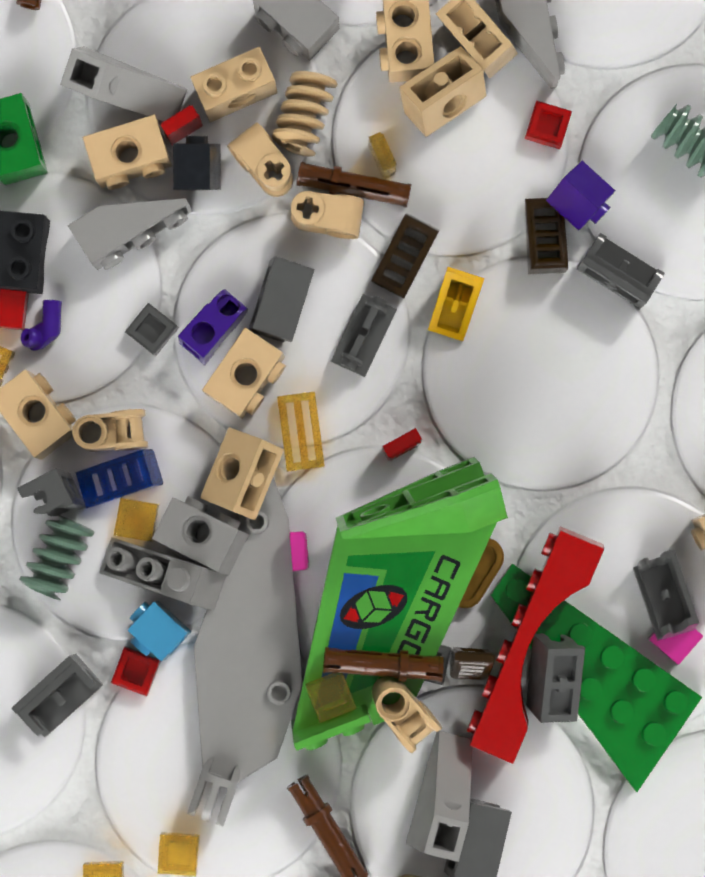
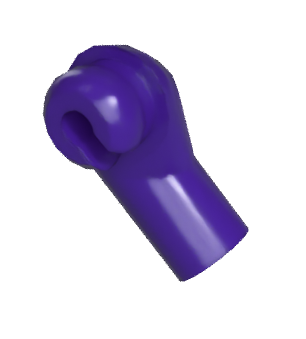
M43 300L42 321L33 328H25L22 331L20 338L23 346L33 351L44 349L59 336L61 332V301Z

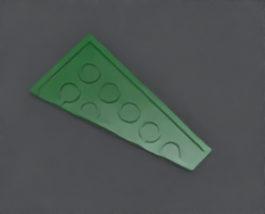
M514 564L508 567L490 593V596L510 623H512L519 604L527 606L532 592L526 590L531 576ZM564 600L551 611L535 634L543 633L550 640L560 642V635H566L572 638L578 645L585 647L578 715L619 768L634 791L638 792L702 697ZM531 641L530 644H529V648L531 649V651H532V641Z

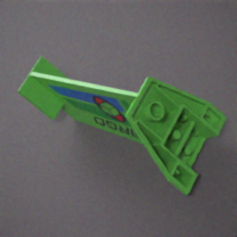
M475 457L441 469L336 517L337 528L297 711L295 719L291 720L293 743L296 751L306 748V750L317 749L328 742V738L341 733L343 736L356 734L363 730L364 724L371 722V720L373 725L384 722L378 714L372 698L373 685L383 676L323 673L325 647L383 653H399L400 650H408V654L436 656L497 522L508 518L498 479L493 474L484 476L480 462ZM407 679L403 683L417 697L425 679ZM390 692L384 696L382 703L387 705L394 704L400 699L401 694Z

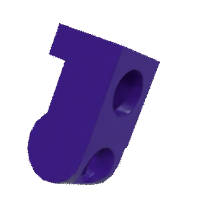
M223 289L209 304L207 303L178 335L179 344L203 365H206L216 349L242 321L248 308L226 289Z

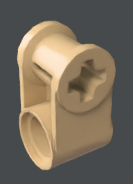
M259 123L253 124L227 145L237 162L246 172L250 173L268 195L279 197L290 191L293 185L291 166ZM271 171H274L276 174L281 173L282 178L277 181L274 177L270 178L269 173Z
M303 191L292 200L291 220L295 227L305 232L327 234L343 239H358L364 200L351 195H332ZM305 204L312 205V211L315 212L311 214L310 219L303 218V213L300 211L304 210Z
M128 409L82 416L73 426L72 435L74 441L80 447L90 452L148 448V442L144 440L142 418L146 416L144 409ZM129 422H130V429H131V438H130V436H129V425H128ZM90 424H98L101 428L99 440L92 444L85 443L82 437L84 428Z
M383 676L375 682L372 688V698L376 710L402 745L410 753H413L417 750L416 745L433 731L439 732L442 726L422 701H419L403 682L398 681V678ZM390 692L401 694L400 699L394 704L387 705L382 703L384 696Z

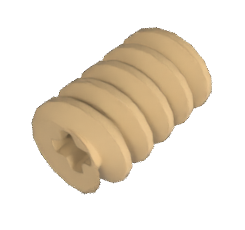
M296 71L290 76L289 81L292 86L287 87L285 92L288 100L283 101L281 105V111L284 114L278 116L276 123L279 128L274 129L272 138L278 145L292 153L311 157L315 156L316 153L307 147L308 143L318 144L320 142V138L311 133L312 129L323 130L325 126L316 119V116H327L329 110L320 105L321 101L332 102L334 98L325 91V87L336 88L338 83L331 77L321 73Z

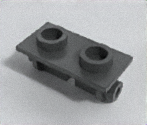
M362 294L331 362L365 377L397 309L387 305V301L380 297H369Z

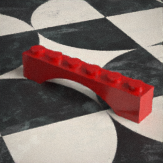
M561 526L556 535L549 533L541 551L542 555L547 556L542 570L534 568L526 590L532 592L527 606L519 604L513 617L511 626L517 628L512 641L504 639L496 661L502 663L497 677L489 675L481 694L482 697L487 698L482 712L474 710L466 731L472 733L470 746L509 763H514L529 724L523 702L521 683L522 667L529 644L541 623L556 606L573 593L590 584L604 551L602 543Z

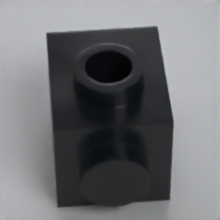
M186 136V143H173V190H221V144H208V136Z

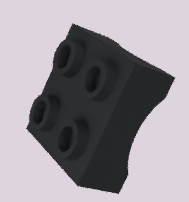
M0 211V289L43 294L45 251L50 228V220L44 214Z

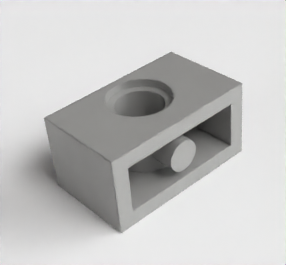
M187 496L185 502L172 497L152 539L219 573L229 576L249 534L238 529L241 522L220 512L218 518H215L205 513L208 505ZM207 524L209 535L206 540L198 543L196 532L201 525Z

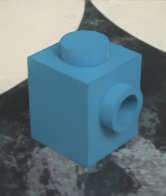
M154 601L151 605L144 602L129 618L134 622L128 629L134 636L130 640L131 643L144 655L147 656L151 652L161 662L166 660L192 632L160 601Z

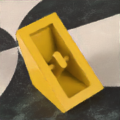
M447 267L428 330L464 341L484 278Z

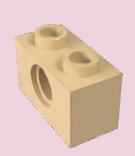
M260 46L190 77L210 123L277 94L275 79Z
M461 46L399 87L404 113L425 137L486 97L483 69Z
M155 114L82 137L95 180L101 188L107 187L109 190L119 189L127 186L130 183V179L143 176L146 179L154 178L164 174L165 168L172 167L161 127ZM128 148L137 149L138 155L135 160L129 163L120 161V156L124 150Z
M245 327L202 391L241 419L247 413L253 415L265 398L260 393L268 381L275 384L283 373L286 365L282 361L285 356L283 352ZM246 366L255 368L257 370V378L252 384L241 385L238 383L237 374L241 368Z
M25 369L0 388V413L33 457L43 460L73 437L72 424L76 421V418L64 403L57 406L49 395L54 390L41 373L35 376ZM42 403L45 407V415L39 422L32 423L29 419V410L34 404Z
M229 427L200 498L256 520L284 449Z

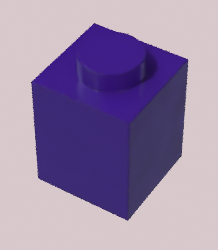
M582 160L561 180L546 201L576 229L580 230L589 220L596 224L611 207L606 202L616 190Z

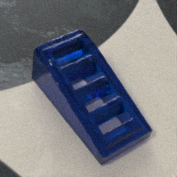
M142 449L75 472L86 509L163 485L157 459L152 449ZM122 466H127L132 483L130 486L127 484ZM110 470L112 471L117 488L115 491L112 489L107 472ZM94 475H98L103 492L101 496L97 494L92 477Z

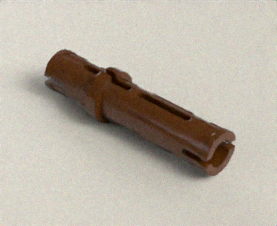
M305 162L300 163L296 183L297 186L302 185L326 190L332 195L341 193L400 205L407 208L412 185L345 172L339 166H334V169L306 164Z
M325 647L323 673L387 676L398 678L397 680L401 682H406L407 679H426L442 682L443 678L441 675L444 670L443 656L408 654V650H400L399 653H383Z
M308 774L297 779L305 794L300 789L298 783H291L287 790L290 791L305 815L303 818L306 826L311 825L341 876L355 877L351 871L352 868L357 877H367L369 873L364 869L330 814L332 811L329 803L322 801Z

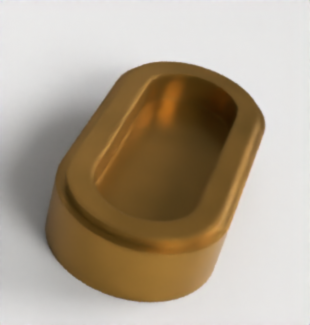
M491 538L458 606L459 608H471L478 604L503 564V549L498 542Z

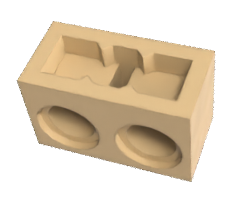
M383 0V11L376 12L378 35L385 34L386 48H379L381 71H388L389 83L409 81L434 64L429 0ZM399 15H406L413 22L407 27H400L393 20ZM409 51L416 56V60L412 63L404 64L396 56L400 52Z
M450 0L435 13L467 53L483 69L489 79L518 54L513 44L475 0Z

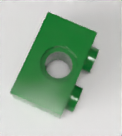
M22 93L1 98V182L4 185L48 174L29 102ZM11 133L18 135L17 141L13 146L9 148L2 147V140L6 135Z

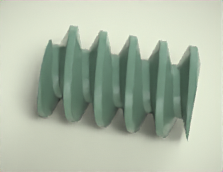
M676 104L654 130L651 138L655 140L665 134L666 137L662 147L668 149L677 144L674 157L679 159L688 153L689 158L686 167L691 168L700 163L701 166L697 176L702 178L705 176V127L703 129L699 127L703 116L699 114L689 120L688 115L691 106L688 104L677 110Z
M58 515L60 517L59 520H46L45 522L53 533L39 535V538L47 545L46 549L33 548L32 550L40 559L39 563H26V566L34 573L33 577L20 576L19 580L36 592L56 600H61L55 592L66 593L69 589L61 578L73 579L75 573L67 565H79L82 561L74 550L86 551L88 545L80 537H92L95 532L82 524Z

